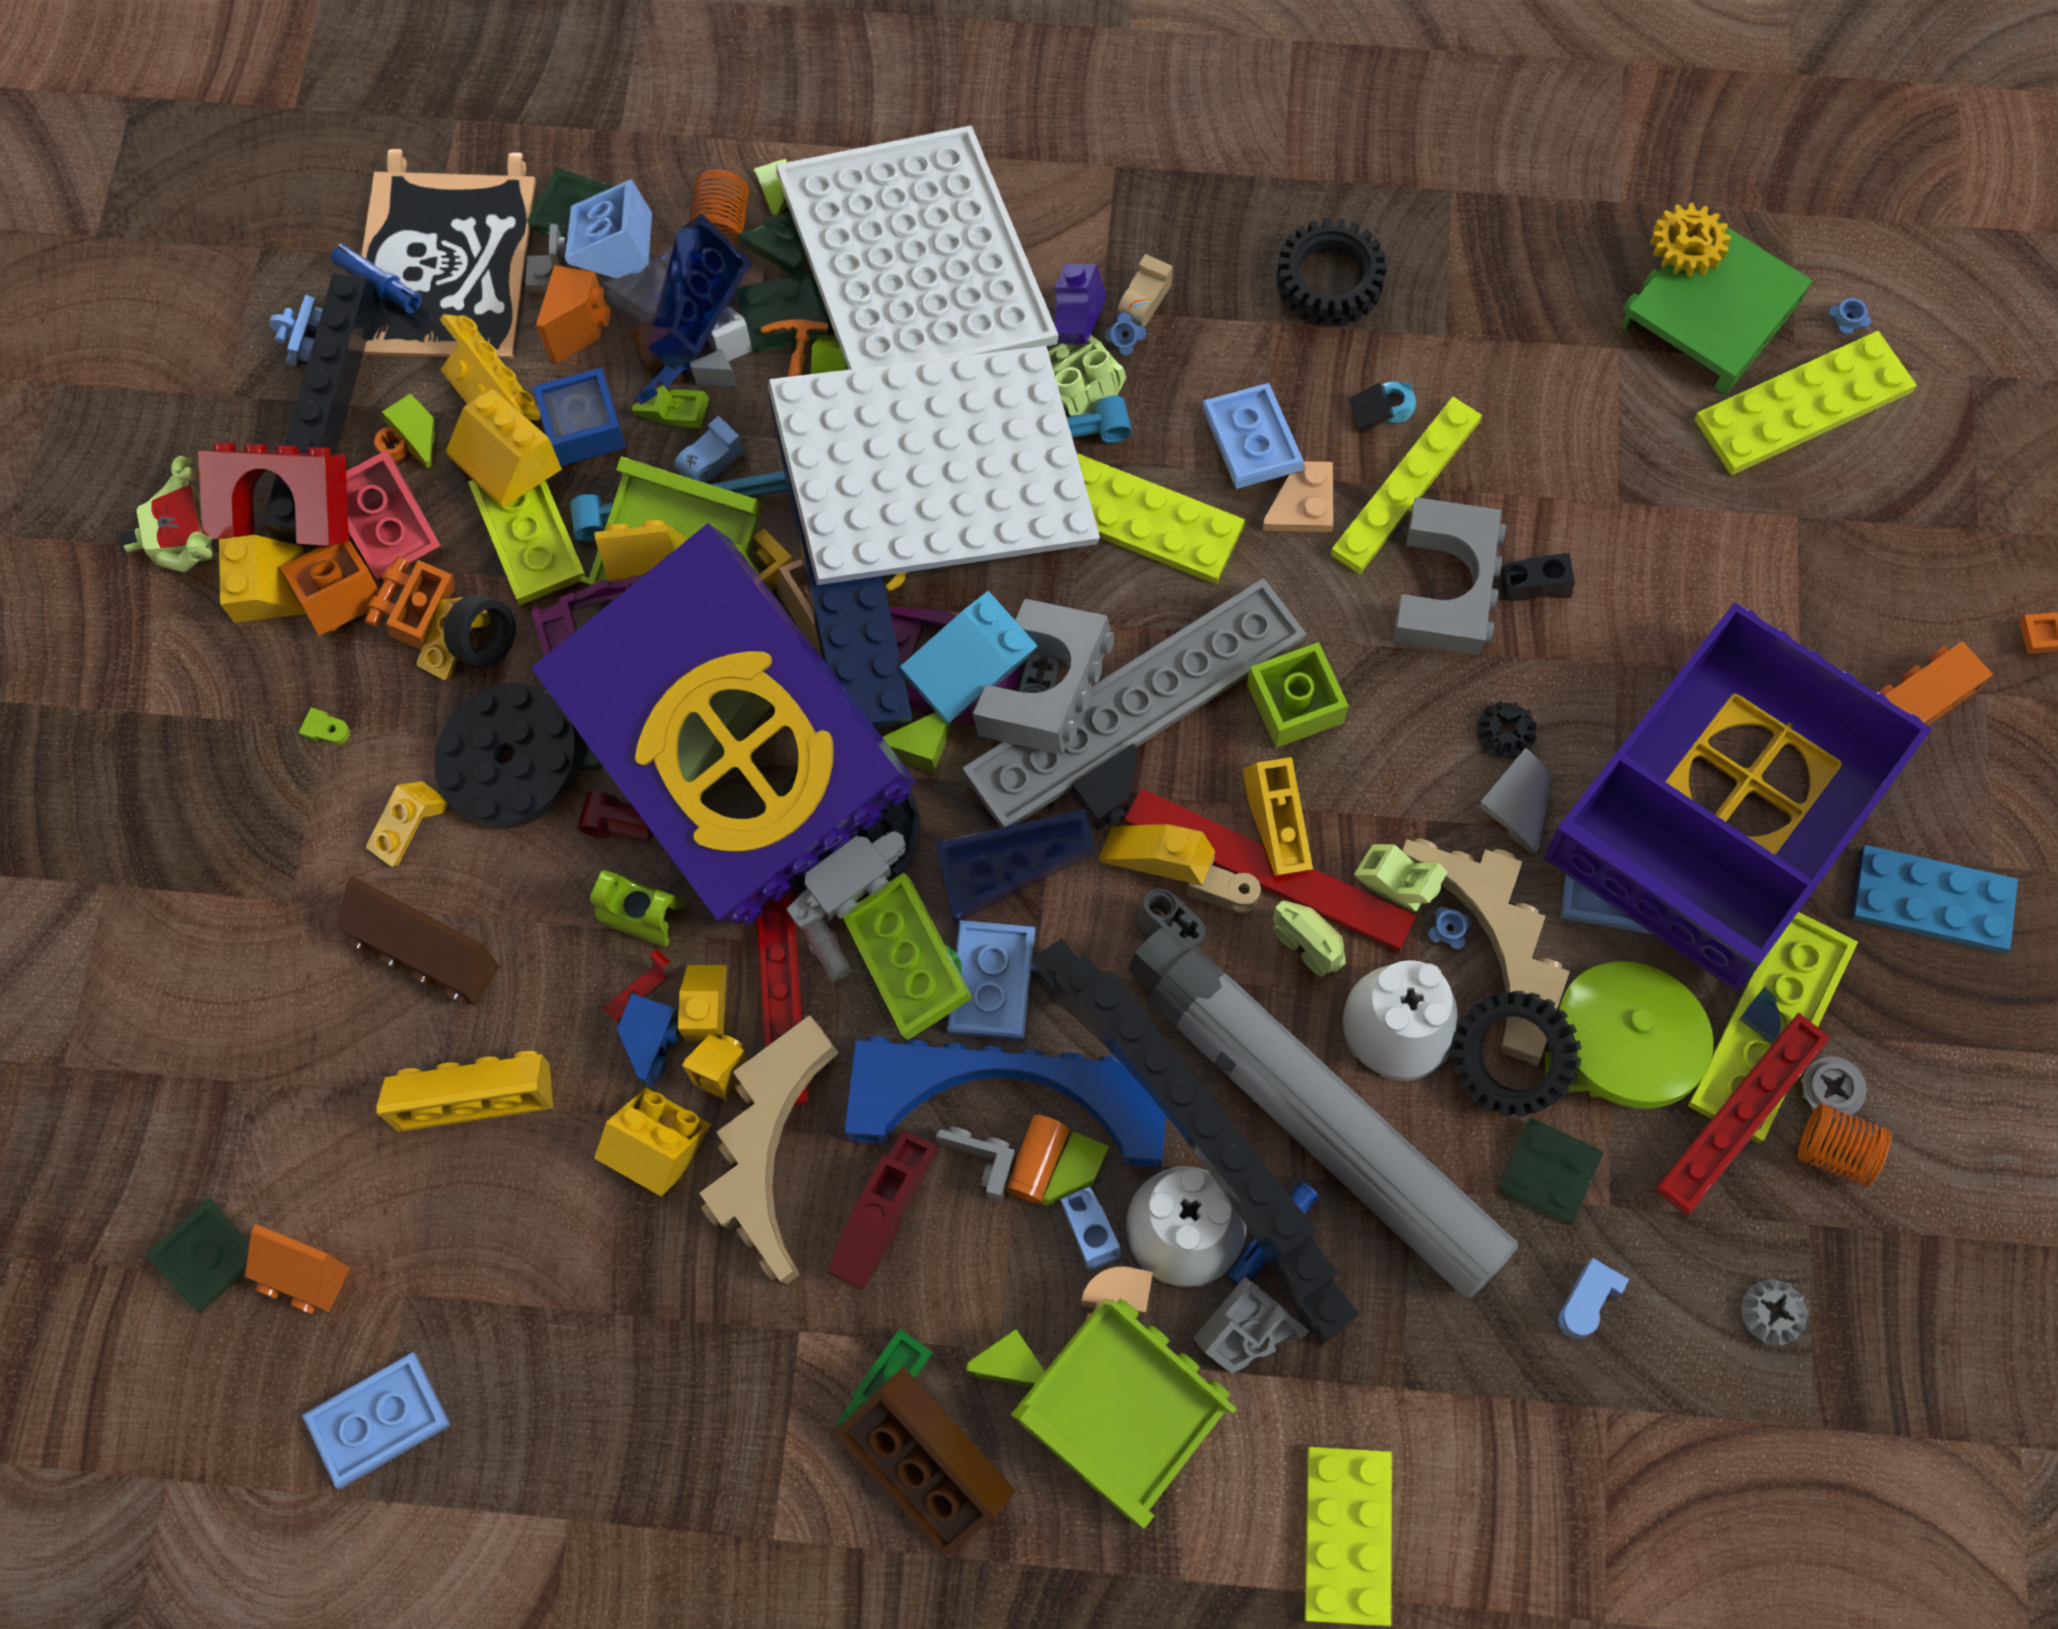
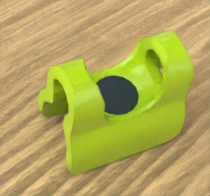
M604 869L601 871L590 895V902L595 907V917L600 923L667 948L670 942L668 939L669 924L663 920L667 907L673 910L677 908L684 909L687 901L683 898Z

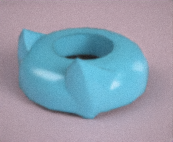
M1397 381L1383 383L1382 385L1385 387L1387 394L1397 393L1404 399L1401 405L1392 407L1394 417L1385 422L1390 424L1406 422L1416 408V398L1412 391L1411 383Z

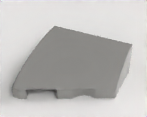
M1525 748L1478 806L1508 829L1506 835L1532 855H1535L1540 847L1552 777L1543 763Z
M1244 1277L1193 1339L1204 1353L1233 1374L1248 1366L1254 1358L1265 1357L1275 1352V1344L1294 1333L1300 1339L1309 1330L1247 1277Z

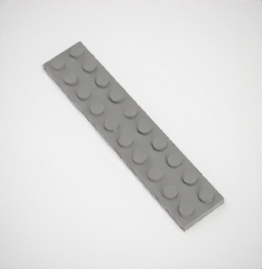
M1263 578L1091 686L1087 710L1080 712L1077 719L1076 736L1072 742L1068 741L1063 755L1002 742L964 766L962 774L1001 829L1006 832L1070 791L1073 782L1133 743L1136 747L1140 746L1249 675L1251 666L1276 658L1305 640L1307 633Z

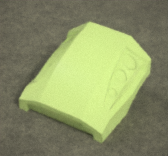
M1090 335L1087 344H1059L1048 351L1061 400L1069 415L1077 416L1095 412V403L1104 397L1117 396L1126 380L1124 368L1109 354L1102 343L1092 335Z
M1282 901L1275 907L1272 920L1277 924L1273 928L1276 936L1291 950H1296L1301 945L1305 949L1301 954V958L1312 972L1323 977L1326 973L1333 972L1335 974L1346 964L1342 936L1313 908L1288 901Z

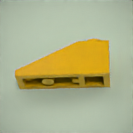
M1292 757L1257 762L1243 768L1249 807L1275 876L1312 870V860Z
M1169 824L1113 826L1110 828L1098 860L1104 864L1203 885L1215 850L1202 831Z

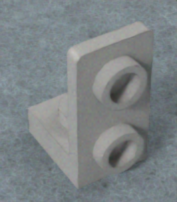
M550 224L549 255L527 256L525 285L528 293L547 291L554 265L575 268V266L569 265L565 260L567 237L561 236L558 224Z
M949 1127L948 1131L938 1129L936 1135L938 1145L995 1161L994 1164H986L981 1186L987 1187L986 1195L988 1200L1003 1203L1006 1193L1004 1188L1015 1161V1150L1009 1148L1010 1144L993 1137H987L986 1142L971 1138L969 1131L957 1127Z

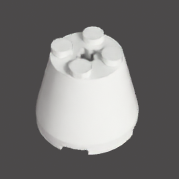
M1412 960L1401 961L1371 971L1357 982L1351 990L1343 1009L1342 1030L1347 1047L1354 1058L1357 1057L1366 1067L1380 1074L1379 1077L1394 1081H1412L1432 1074L1450 1057L1451 1049L1455 1048L1457 1042L1452 1040L1454 1032L1460 1030V1025L1458 1024L1460 1022V1013L1451 988L1437 966Z
M1180 1166L1163 1170L1150 1177L1141 1185L1128 1209L1126 1232L1128 1245L1133 1257L1143 1270L1153 1272L1152 1278L1163 1284L1197 1288L1220 1279L1234 1265L1244 1246L1246 1224L1208 1170L1192 1166ZM1181 1215H1183V1216H1194V1215H1196L1197 1218H1198V1220L1194 1221V1220H1193L1192 1218H1190V1217H1188V1218H1186L1185 1220H1183L1180 1216H1181Z

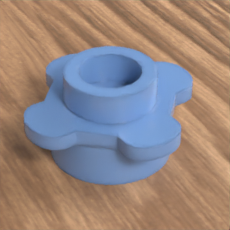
M1856 298L1845 299L1840 306L1833 305L1829 310V316L1835 319L1839 326L1838 331L1844 335H1850L1857 328L1865 329L1871 323V318L1867 315L1866 305Z
M1121 313L1117 317V322L1112 328L1106 329L1104 335L1108 342H1113L1119 347L1121 354L1129 355L1133 352V346L1139 340H1143L1146 337V329L1134 323L1129 313ZM1128 331V337H1123L1122 332Z
M1446 907L1438 908L1434 914L1436 918L1435 925L1428 932L1430 940L1435 943L1441 941L1450 944L1451 948L1455 950L1463 948L1466 943L1464 939L1465 932L1472 925L1471 918L1457 910H1449ZM1451 925L1454 930L1448 931L1446 927Z

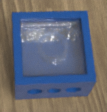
M602 367L533 386L546 436L551 441L560 466L626 448Z

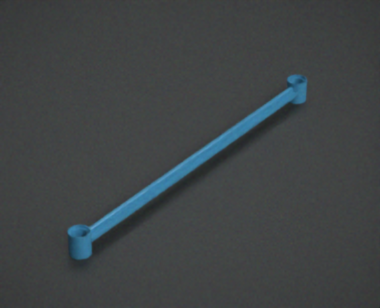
M1108 396L1098 400L1094 405L1095 412L1066 417L1072 438L1100 433L1102 441L1116 443L1127 439L1132 434L1125 400L1121 396ZM784 471L710 484L751 498L788 491ZM591 494L573 498L570 501V511L575 538L583 542L595 541V532L605 530L613 503L602 505V499Z

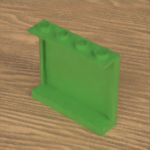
M1727 228L1725 233L1731 236L1728 244L1729 249L1724 260L1720 261L1716 270L1709 267L1704 276L1698 270H1694L1692 276L1687 277L1686 270L1683 269L1679 273L1673 274L1674 266L1671 264L1662 267L1659 272L1654 269L1643 283L1642 288L1644 290L1641 294L1633 293L1622 310L1626 313V316L1621 326L1626 329L1634 320L1720 375L1715 388L1726 395L1803 301L1813 280L1730 228Z

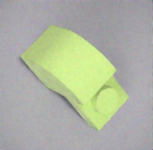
M1379 844L1371 846L1354 876L1381 898L1402 909L1417 912L1421 903H1430L1441 890V883L1448 871L1439 863H1415L1395 844Z

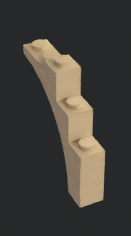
M1406 839L1403 852L1415 863H1439L1448 871L1441 886L1452 892L1473 913L1489 937L1501 965L1506 992L1524 991L1527 994L1533 992L1539 994L1543 1000L1550 999L1556 1003L1554 1007L1557 1009L1570 971L1562 969V964L1552 959L1540 958L1539 961L1532 959L1546 916L1539 914L1537 908L1528 904L1517 903L1516 906L1509 904L1522 861L1516 860L1515 855L1505 850L1495 849L1492 852L1485 849L1481 863H1478L1467 853L1453 851L1451 854L1437 849V846L1430 841L1416 839L1414 842ZM1506 1017V1027L1500 1054L1538 1066L1547 1038L1534 1023L1527 1019Z
M810 1015L733 1071L740 1081L735 1085L736 1090L748 1105L753 1101L755 1104L716 1132L723 1141L718 1145L719 1150L731 1165L735 1162L738 1165L699 1193L706 1202L701 1208L714 1226L720 1223L728 1229L740 1223L741 1226L736 1230L750 1249L756 1246L763 1256V1259L759 1261L763 1271L772 1281L778 1278L780 1282L789 1284L800 1273L785 1248L776 1220L772 1188L775 1154L783 1126L797 1098L815 1074L839 1053L818 1023Z

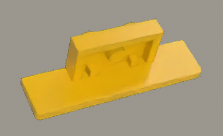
M443 314L439 320L457 341L458 346L440 370L466 404L494 389L528 420H539L541 415L539 408L535 404L534 397L521 387L516 380L515 373L503 364L496 355V349L485 341L478 332L475 322L463 315Z

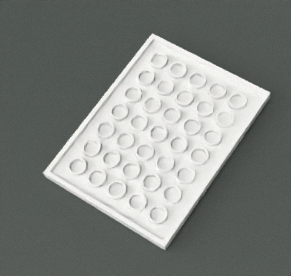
M972 126L776 165L778 180L848 370L1050 346L1058 343L1059 335Z
M1047 346L769 380L768 389L816 585L1095 545L1100 539Z

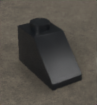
M1134 743L1072 783V798L1097 831L1106 825L1109 828L1116 826L1127 816L1126 812L1129 810L1137 764L1138 748Z

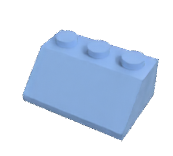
M632 179L571 206L565 260L569 265L616 279L627 274H638L648 266L652 212Z

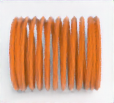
M705 171L698 175L695 181L687 230L689 237L696 244L714 251L734 249L740 245L743 237L749 195L748 184L740 176L729 171ZM711 178H713V179H723V180L730 181V182L736 184L737 186H739V187L743 190V192H742L739 188H737L736 186H734V185H732V184H730V183H727V182L715 181V180H710V181H705V182H702V181H703V180H706V179H711ZM709 183L723 184V185L730 186V187L734 188L735 190L739 191L740 194L737 193V192H735L734 190H732V189H730V188L723 187V186H718V185H708V186H703V187H701V186L704 185V184H709ZM707 188L723 189V190L732 192L733 194L737 195L739 198L733 196V195L730 194V193L723 192V191H720V190H706V191H702V190H703V189H707ZM706 193H720L730 196L733 200L720 195H708ZM706 221V222H708V223H712V224H716V225H727V226H729V227H717V226L708 225V224H706V223H704V222ZM697 223H700V224H702V225H704V226H706V227H708V228L717 229V230H728V229H732V228H733L734 230L727 231V232L713 231V230L706 229V228H704V227L698 225ZM694 225H696L698 228L706 232L713 234H730L734 232L737 233L729 236H713L698 230ZM693 229H694L695 231H697L699 234H701V235H703V236H705V237L713 238V239H729V238H733V237H735V238L732 239V240H728V241H714V240H709V239H705V238H703V237L697 235V234L693 231ZM734 242L733 244H728V245H714V244H727V243Z
M1823 1102L1813 1111L1805 1127L1798 1149V1158L1804 1163L1809 1162L1811 1166L1815 1165L1817 1169L1821 1167L1823 1171L1828 1170L1830 1174L1834 1172L1836 1176L1840 1175L1842 1179L1847 1178L1849 1182L1853 1180L1855 1184L1859 1183L1860 1186L1867 1188L1876 1180L1884 1165L1891 1144V1131L1883 1126L1878 1128L1877 1124L1872 1125L1870 1121L1865 1123L1864 1119L1859 1120L1857 1116L1852 1117L1851 1113L1846 1115L1845 1111L1840 1112L1838 1108L1834 1110L1832 1105H1825ZM1836 1114L1835 1120H1834V1122H1833V1124H1832V1126H1831V1128H1830V1130H1829V1127H1830V1125H1831L1832 1118H1833L1834 1115ZM1821 1116V1118H1820V1120H1819V1122H1818V1124H1817V1127H1816V1129H1815V1132H1814V1134H1813V1137H1812V1140H1811V1144H1810V1146H1809L1808 1149H1807V1146H1808V1143H1809L1811 1134H1812V1132H1813V1130H1814V1127H1815V1125H1816V1123H1817L1819 1117ZM1842 1117V1121L1837 1129L1838 1122ZM1848 1118H1849L1848 1124H1847V1126H1846V1128H1845V1130H1844V1132H1843L1845 1123H1846V1121H1847ZM1854 1121H1855V1126L1853 1127V1129H1852V1131H1851V1133H1850L1851 1126H1852V1124H1853ZM1861 1124V1129L1857 1134L1858 1127ZM1868 1126V1130L1863 1138L1864 1131ZM1874 1129V1133L1870 1139L1871 1132ZM1826 1135H1827V1138H1826L1824 1147H1823L1822 1151L1820 1152L1821 1145H1822V1143H1823V1141H1824V1139H1825V1137H1826ZM1831 1141H1832V1144H1831V1147H1830V1151L1828 1152V1154H1827V1156H1826V1151H1827V1149H1828V1147H1829V1145H1830V1143H1831ZM1838 1144L1836 1154L1832 1159L1833 1152ZM1843 1148H1844L1842 1157H1841L1840 1161L1838 1162L1839 1155L1841 1154V1152H1842V1150H1843ZM1849 1151H1850L1848 1161H1847L1846 1164L1844 1165L1845 1159H1846V1157H1847V1155H1848V1153H1849ZM1855 1155H1856L1854 1164H1853V1166L1851 1167V1162H1852V1160L1854 1159V1157H1855ZM1861 1158H1862L1861 1165H1860L1859 1169L1857 1170V1166H1858V1164H1859V1162H1860V1160H1861Z

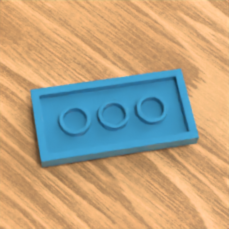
M1864 845L1860 849L1850 920L2006 954L2011 949L2018 879Z

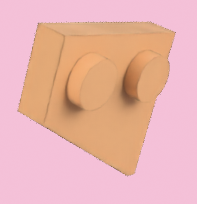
M1304 461V471L1289 474L1264 518L1263 531L1332 532L1333 462Z

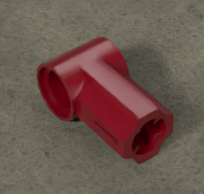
M589 791L587 793L577 825V829L582 833L596 838H609L610 835L647 843L654 837V834L632 804L620 802L615 796L601 791Z

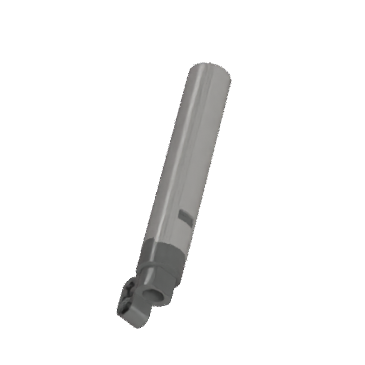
M1158 888L1149 891L1144 897L1137 918L1139 927L1149 938L1136 950L1128 969L1151 991L1148 1002L1226 1073L1234 1083L1465 1299L1472 1298L1512 1257V1254L1518 1248V1242L1200 949L1206 929L1198 916L1168 890ZM1150 909H1158L1162 911L1164 915H1155L1151 912Z

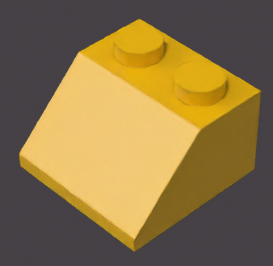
M258 535L219 539L220 605L234 623L305 614L280 569L281 566L305 555V550L302 546Z

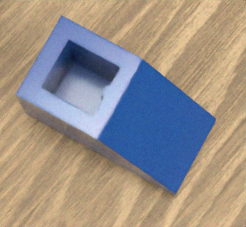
M631 994L617 1031L637 1077L645 1088L647 1087L652 1090L655 1080L660 1081L666 1071L668 1059L665 1056L670 1044L675 1045L681 1033L678 1030L679 1015L673 1007Z

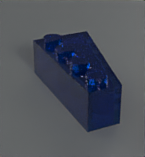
M703 214L677 231L647 345L672 370L698 356L752 264Z
M1083 809L936 842L953 923L956 924L959 920H964L1092 856L1094 843L1086 810Z

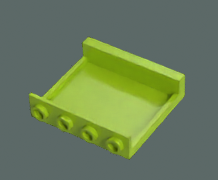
M622 456L620 457L617 471L622 473L623 476L606 526L611 524H627L629 528L642 527V522L647 520H663L665 524L674 527L675 530L686 536L688 540L709 523L730 538L734 544H740L746 554H749L764 504L755 498ZM599 550L597 551L589 578L581 576L580 579L581 582L593 586V583L608 580Z
M1104 1298L1010 1416L1129 1521L1145 1529L1154 1517L1149 1511L1222 1415L1225 1412L1233 1414L1237 1408L1227 1400L1230 1393L1213 1379L1207 1383L1197 1374L1200 1369L1197 1363L1182 1352L1177 1356L1166 1346L1170 1340L1161 1331L1152 1325L1147 1329L1136 1320L1139 1313L1128 1302L1121 1298L1117 1302Z

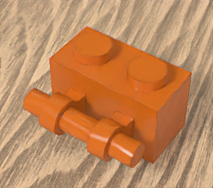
M396 557L392 567L386 568L382 576L384 583L377 596H372L367 606L370 610L364 621L373 627H378L383 616H388L389 619L386 625L389 636L421 650L441 599H449L455 589L453 576L420 560L417 561L409 576L405 572L410 563L403 558ZM397 588H403L397 603H391Z

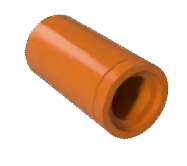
M1033 1115L1004 1188L1008 1193L1031 1203H1042L1070 1132L1069 1127L1052 1118Z

